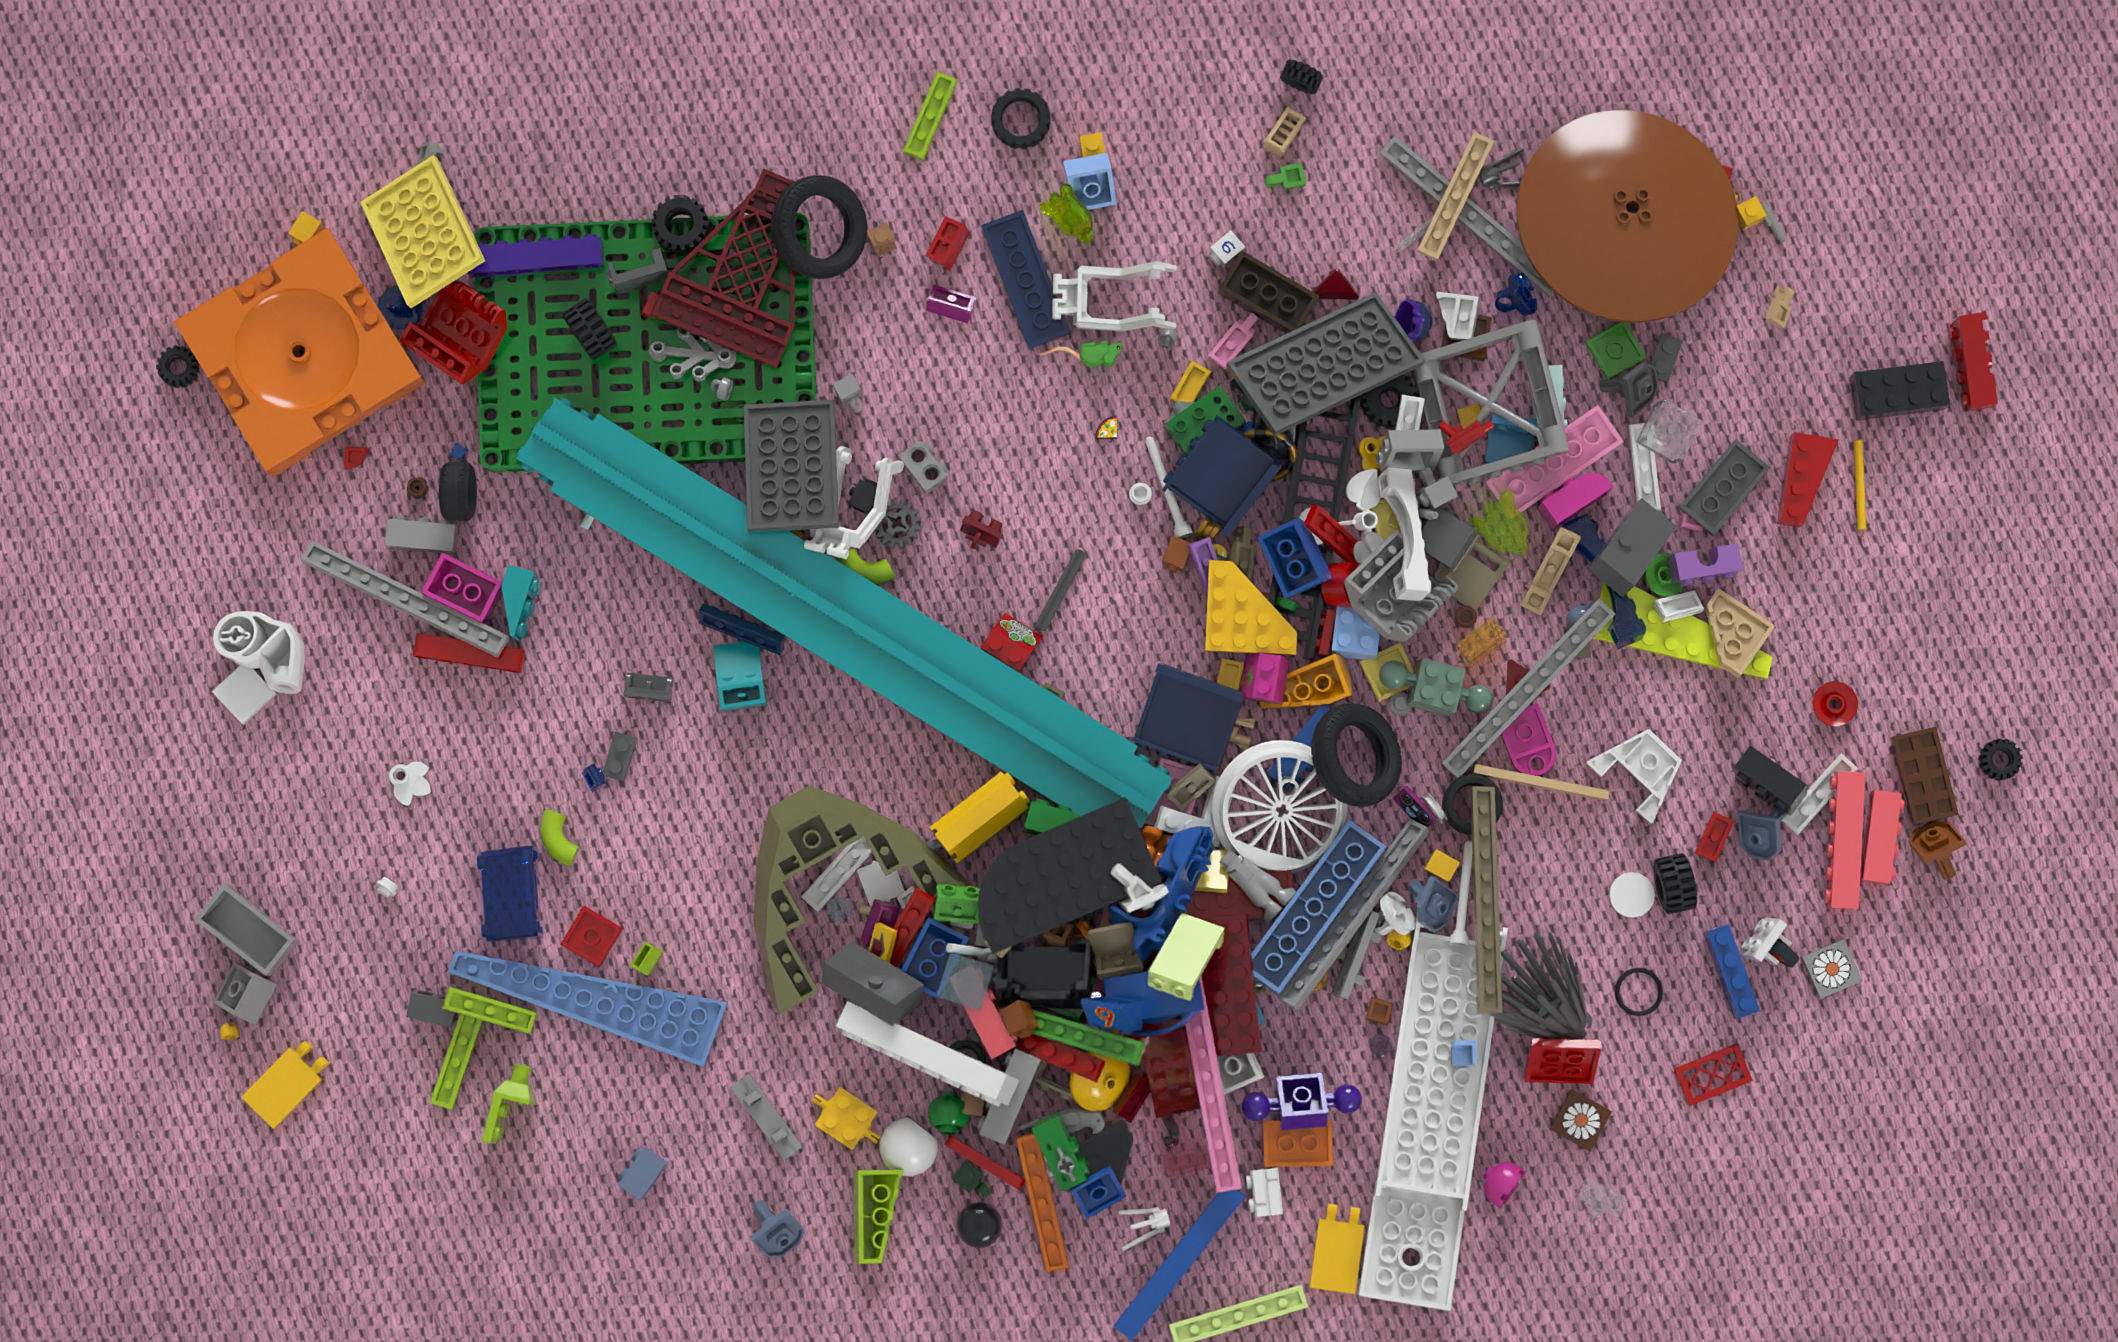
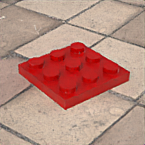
M1532 1038L1524 1073L1525 1082L1593 1084L1601 1053V1040Z

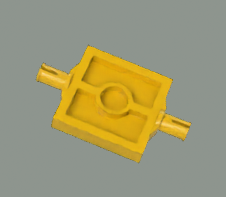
M841 1087L828 1101L816 1093L815 1098L811 1102L821 1107L822 1112L814 1126L852 1151L864 1137L877 1144L881 1136L870 1130L871 1123L878 1114L876 1110Z

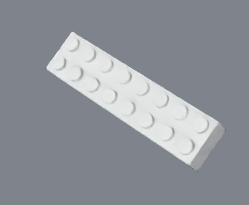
M848 1001L836 1024V1027L842 1029V1035L861 1042L879 1052L881 1050V1053L937 1079L941 1076L940 1080L976 1097L981 1095V1099L998 1107L1001 1103L1009 1105L1019 1083V1080L905 1027L898 1024L891 1026L865 1009Z

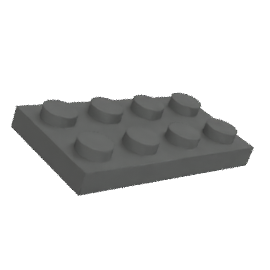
M1735 439L1678 508L1711 536H1714L1771 467Z

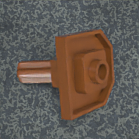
M1933 821L1914 830L1909 844L1925 864L1935 861L1943 879L1947 880L1956 875L1949 859L1951 852L1966 846V841L1950 822Z

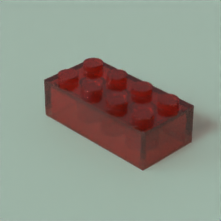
M1185 1029L1140 1039V1042L1145 1043L1142 1055L1156 1118L1200 1109L1191 1052Z

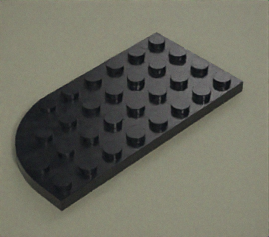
M1126 797L1021 841L1004 851L993 862L982 881L978 897L979 921L992 955L1128 897L1125 886L1111 875V870L1117 864H1121L1132 875L1139 877L1149 887L1162 882Z

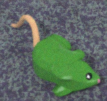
M1102 341L1097 345L1096 342L1081 344L1079 354L1067 347H1055L1040 353V355L1062 350L1069 352L1089 368H1095L1103 364L1105 367H1112L1115 359L1121 353L1123 344L1113 343L1108 345V341Z

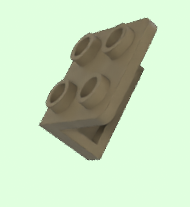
M1120 923L1088 931V938L1096 955L1097 976L1099 980L1144 972V963L1138 957L1133 946L1135 929L1132 923Z

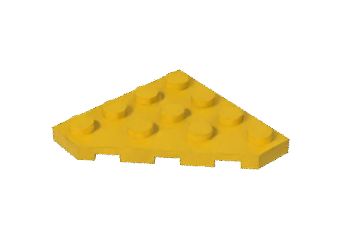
M1209 560L1205 651L1296 655L1297 631L1232 561Z

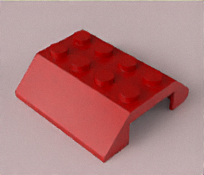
M455 280L437 292L421 324L409 322L400 342L463 385L487 369L508 329L506 311L496 306L493 302L488 303L486 297L464 282Z

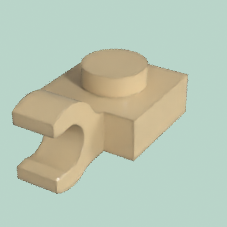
M1777 286L1774 293L1776 298H1772L1765 319L1778 328H1785L1792 309L1788 304L1794 295V290L1786 287V290H1784L1782 287Z

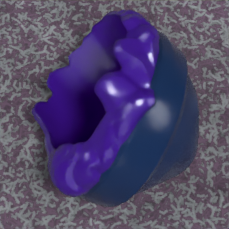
M1405 299L1402 301L1394 316L1412 343L1424 340L1433 325L1430 311L1422 302Z

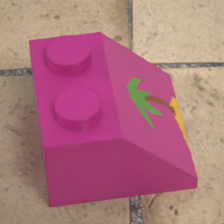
M1246 654L1240 691L1246 693L1244 700L1282 705L1289 660L1280 655Z

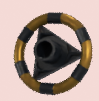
M1267 427L1254 428L1243 433L1249 439L1268 436L1257 444L1279 460L1276 438L1288 449L1289 459L1283 469L1280 468L1271 482L1286 477L1293 470V466L1297 462V449L1287 434L1282 432L1274 436Z

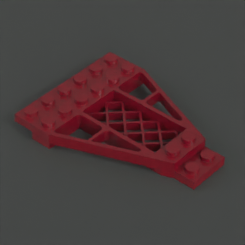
M763 168L755 189L669 272L651 316L777 369L795 326V271L790 268V286L773 280L772 275L780 255L778 252L775 255L771 246L774 243L773 239H768L765 229L771 228L772 213L778 198L795 181ZM756 217L760 227L748 232L744 221ZM731 220L736 221L720 256L703 250ZM761 220H764L770 224L763 226ZM740 224H742L745 233L735 237ZM762 231L766 242L754 246L750 235ZM747 237L751 248L740 252L736 241ZM733 243L736 253L727 256L729 249ZM768 246L772 256L760 260L756 250ZM753 251L757 262L746 266L742 255ZM696 254L717 262L708 287L676 275ZM738 257L743 268L731 272L727 261ZM773 260L766 275L762 264ZM724 263L727 274L718 277ZM759 266L763 277L752 281L748 270ZM745 272L748 283L737 286L733 275ZM730 277L734 288L722 292L718 281ZM764 281L759 294H757L754 284ZM714 284L716 285L718 292L712 290ZM772 285L790 293V322L758 309L768 286ZM750 286L755 297L743 301L739 290ZM736 292L739 301L726 295ZM754 301H755V304H754L753 307L747 305L748 303H751V302H754Z

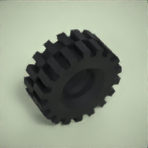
M1403 374L1361 395L1360 404L1363 408V414L1368 417L1370 423L1374 422L1379 428L1381 426H1384L1385 429H1390V427L1396 428L1401 395L1418 397L1416 395L1417 389L1413 387V381L1406 378L1407 375ZM1393 391L1398 397V403L1394 407H1385L1380 400L1382 393Z

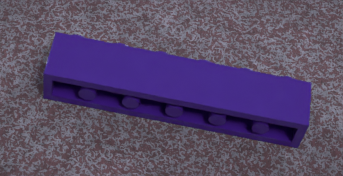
M586 234L583 238L563 236L561 240H552V238L545 237L540 238L536 242L520 239L516 243L507 244V241H496L494 245L477 243L485 262L470 270L467 274L470 278L605 268L603 241L596 234Z

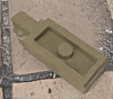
M1240 526L1237 527L1235 537H1233L1230 561L1251 581L1256 545H1253V540H1251L1252 528Z

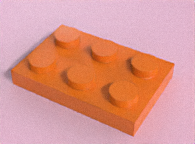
M1327 1120V1127L1281 1130L1280 1121H1263L1264 1167L1333 1166L1332 1120Z

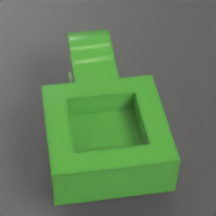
M1302 163L1282 166L1279 168L1280 174L1268 175L1265 179L1266 188L1276 187L1280 184L1283 185V190L1306 186Z

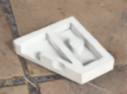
M1437 292L1436 296L1439 300L1449 338L1459 341L1473 338L1480 298L1478 296Z

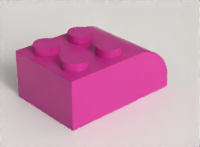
M1587 473L1575 480L1571 477L1561 484L1558 488L1559 491L1556 493L1554 490H1551L1545 494L1540 500L1541 504L1537 509L1553 531L1607 495L1614 486L1605 476L1597 473Z
M442 553L421 593L486 625L503 592L501 581Z

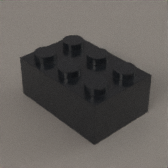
M1751 745L1734 766L1736 782L1745 789L1749 787L1754 790V795L1764 802L1768 800L1774 804L1773 808L1782 815L1787 813L1791 816L1807 795V784Z

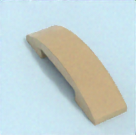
M1560 527L1521 603L1522 607L1541 616L1581 536Z

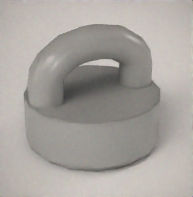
M724 377L722 380L714 379L711 381V389L717 394L718 399L723 401L729 399L733 389V380Z

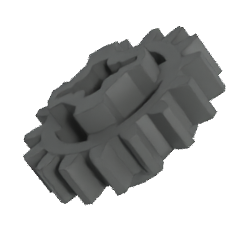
M893 499L891 500V505H887L886 515L874 530L880 531L876 537L877 539L884 538L883 545L891 542V548L894 549L895 545L899 544L902 549L904 542L911 545V538H918L915 531H921L922 529L921 526L917 525V523L921 522V517H915L918 514V510L914 509L911 511V503L904 506L902 499L899 504H895ZM893 510H900L899 513H895V514L889 513L890 511H893ZM909 515L912 519V528L906 524ZM900 519L903 527L897 526L894 528L892 521L897 522ZM883 520L888 524L886 533L882 528ZM899 534L906 535L902 538H894L896 535Z

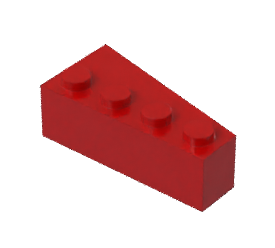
M1986 312L1959 316L1948 328L1949 340L1953 341L1954 345L1952 358L1954 363H1957L1959 370L1956 372L1958 384H1961L1963 391L1960 395L1962 406H1966L1967 412L1993 408L1998 404L1995 377L1993 373H1989L1993 361L1992 354L1986 350L1988 340H1990L1989 331H1985L1983 327V320H1987Z
M1797 432L1790 436L1777 524L1798 528L1804 524L1839 439Z

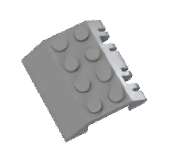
M1396 530L1344 580V584L1352 609L1384 638L1406 642L1417 632V626H1423L1443 606L1442 602L1448 601L1458 591V585L1448 575L1445 576L1441 583H1438L1428 574L1431 581V592L1421 601L1396 599L1393 578L1401 571L1404 557L1402 534Z

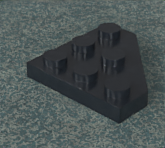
M1123 1120L1080 1143L1079 1154L1081 1158L1085 1156L1090 1165L1088 1177L1110 1165L1121 1185L1134 1140Z

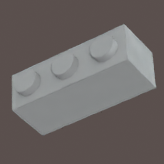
M395 516L394 519H388L385 546L388 549L455 555L458 527L453 525V521L439 520V523H431L430 519L417 518V521H409L408 517Z

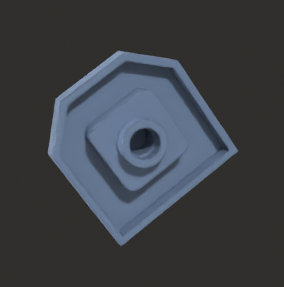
M1773 809L1769 816L1743 810L1738 812L1740 845L1750 857L1769 861L1781 851L1780 822L1786 813L1782 815L1775 809Z
M1432 876L1429 877L1425 887L1419 880L1410 881L1408 889L1416 897L1414 900L1417 903L1418 922L1433 932L1446 927L1460 895Z
M763 1200L754 1203L752 1209L762 1222V1228L752 1234L750 1238L767 1258L783 1257L801 1243L805 1230L788 1209L775 1216Z

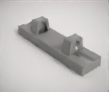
M1371 911L1353 935L1331 995L1348 1000L1354 984L1364 985L1366 978L1358 975V971L1369 942L1379 944L1382 935L1374 932L1380 914Z
M749 1073L730 1086L784 1161L803 1147Z

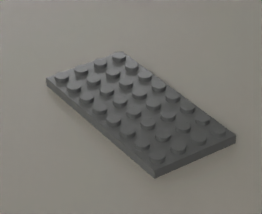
M1375 292L1228 361L1226 367L1272 434L1276 436L1422 366L1425 359L1380 296Z

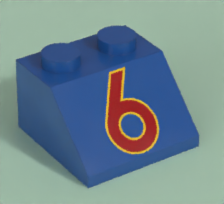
M1107 996L1081 1000L1089 1024L1099 1026L1098 1029L1112 1031V1028L1119 1029L1120 1034L1128 1035L1133 1034V1031L1142 1030L1144 1002Z

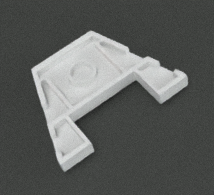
M1648 729L1590 759L1585 764L1601 778L1616 761L1619 762L1651 793L1635 811L1646 822L1652 824L1682 760Z

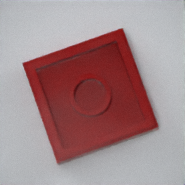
M583 905L560 945L600 968L623 928Z

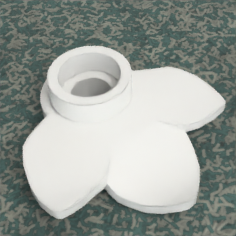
M416 761L407 766L398 764L390 770L389 779L394 785V795L400 803L409 806L413 795L425 796L430 794V784L423 777L428 772L429 767L424 763ZM399 772H404V779L399 780L397 778V774Z

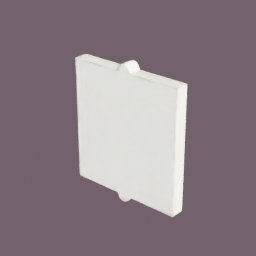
M872 861V864L857 869L870 907H872L874 899L889 903L890 899L896 898L905 892L897 870L885 876L879 863L876 861Z

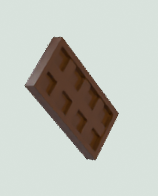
M1932 727L1891 737L1912 824L1918 825L1959 815L1937 728Z

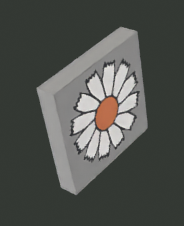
M1844 939L1801 957L1819 999L1862 982Z

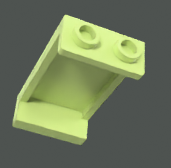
M1181 913L1149 970L1148 985L1156 990H1161L1190 1001L1193 997V989L1216 948L1220 949L1223 944L1224 928Z

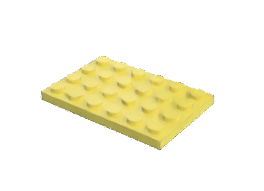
M434 155L360 202L403 298L410 308H413L485 262L440 162Z

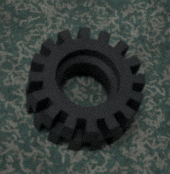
M1288 60L1280 75V79L1293 89L1296 88L1298 91H1303L1306 94H1316L1322 82L1323 74L1320 71H1316V68L1309 67L1310 65L1308 64L1305 65L1300 61Z
M177 345L173 346V348H166L167 351L165 353L162 351L160 353L162 355L161 358L158 357L157 359L159 364L156 365V369L159 371L157 373L162 380L175 388L180 386L185 388L187 384H193L192 380L198 378L197 372L200 373V368L198 367L200 364L194 354L189 349L183 346L178 347ZM176 359H183L186 362V370L180 375H174L170 371V365Z
M2000 738L1984 745V748L1980 751L1981 755L1978 756V760L1981 763L1979 767L1984 770L1982 771L1984 775L1987 774L1988 778H1994L1998 781L2015 776L2019 772V767L2023 764L2021 762L2023 755H2020L2019 751L2021 750L2016 748V743L2009 742V739L2003 740ZM1996 751H2003L2007 754L2009 762L2005 768H1998L1993 764L1992 757Z

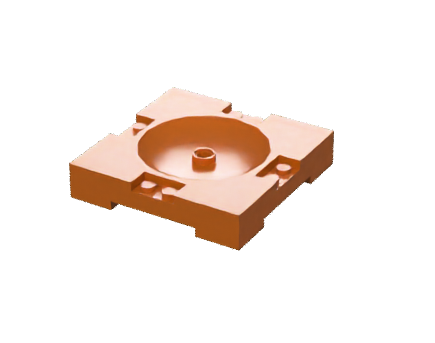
M329 228L324 229L270 262L271 265L243 283L234 288L232 286L174 321L200 366L227 406L232 418L259 462L271 477H275L311 454L310 452L385 406L389 407L426 384ZM299 349H305V354L302 357H296V352Z

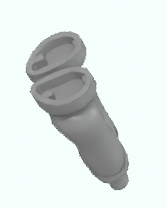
M1232 849L1219 862L1226 868L1225 872L1246 893L1253 904L1264 908L1263 917L1267 923L1282 909L1281 906L1269 898V895H1273L1284 907L1297 892L1293 888L1282 889L1280 882L1276 878L1261 870L1241 854H1236Z

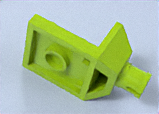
M514 1063L510 1081L505 1080L494 1091L481 1142L497 1144L498 1140H502L505 1127L501 1126L504 1117H508L510 1104H507L508 1100L535 1105L536 1099L532 1087L528 1085V1078L532 1067Z

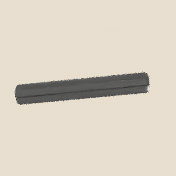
M1079 549L1074 551L1036 622L1038 629L1042 631L1047 630L1086 557L1085 552Z

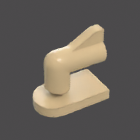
M1237 718L1235 724L1254 728L1256 718ZM1234 726L1229 742L1237 744L1245 751L1249 748L1251 737L1237 734L1239 727Z

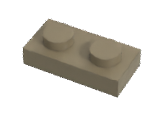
M1198 764L1172 786L1166 794L1182 811L1216 781L1201 764Z

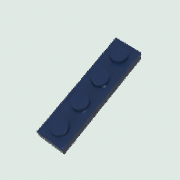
M702 604L699 609V624L777 655L782 654L785 635L764 628L757 623L741 619L737 615L721 611L714 606Z

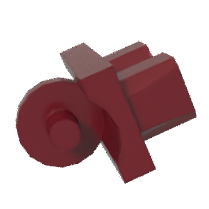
M973 510L969 516L965 515L960 531L966 533L965 538L972 541L970 546L972 549H975L978 544L983 547L989 544L996 548L1001 538L1003 524L997 520H991L989 526L981 523L984 515Z

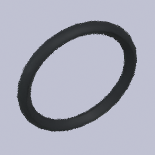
M1645 968L1627 970L1619 977L1616 983L1615 998L1617 1003L1625 1012L1631 1015H1648L1655 1011L1662 1001L1663 987L1659 978L1652 971ZM1632 973H1645L1652 977L1657 984L1658 998L1655 1004L1645 1011L1631 1010L1621 1000L1619 992L1621 983Z

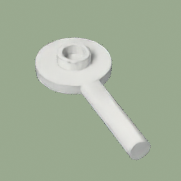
M948 943L946 946L947 952L977 956L978 960L995 963L998 959L996 953L992 955L990 948L981 949Z

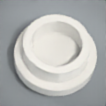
M1136 483L1129 491V497L1136 505L1147 504L1152 496L1150 487L1145 483Z
M383 877L381 881L378 880L376 882L378 886L377 891L388 898L389 895L394 897L397 894L395 892L398 889L397 885L388 878Z

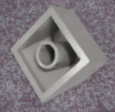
M234 962L213 1003L232 1015L256 1025L259 1018L263 1015L264 1008L269 998L272 997L277 984Z

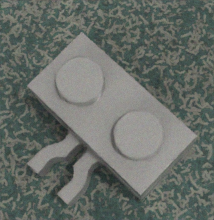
M1430 467L1418 472L1425 484L1424 487L1415 491L1419 508L1432 510L1458 497L1448 476L1435 480Z

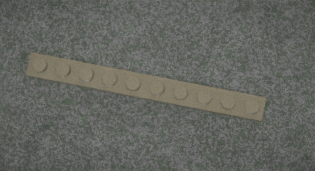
M1472 786L1470 788L1477 1008L1478 1014L1500 1015L1503 1011L1495 787Z

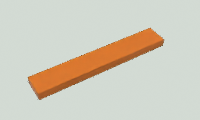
M1034 1133L1016 1137L1017 1147L1046 1272L1069 1268L1044 1154Z

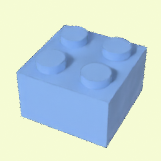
M1107 153L1063 161L1073 213L1117 204L1112 169Z
M1337 606L1331 655L1336 653L1344 658L1376 661L1380 633L1354 609Z

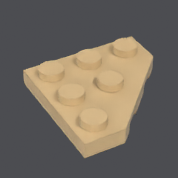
M1718 588L1706 605L1705 611L1719 665L1737 678H1740L1775 625Z

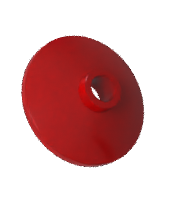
M1839 681L1827 682L1820 686L1813 696V711L1816 717L1824 724L1842 726L1854 718L1858 709V699L1854 690L1847 684ZM1831 701L1837 702L1838 706L1836 709L1830 707Z

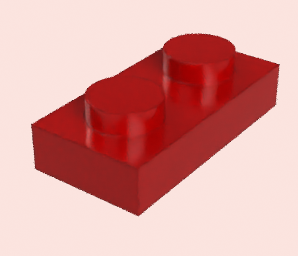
M1327 609L1325 615L1321 614L1319 628H1323L1321 637L1317 636L1315 650H1318V656L1326 658L1328 655L1336 614L1334 610Z
M1712 812L1694 854L1716 863L1735 821Z

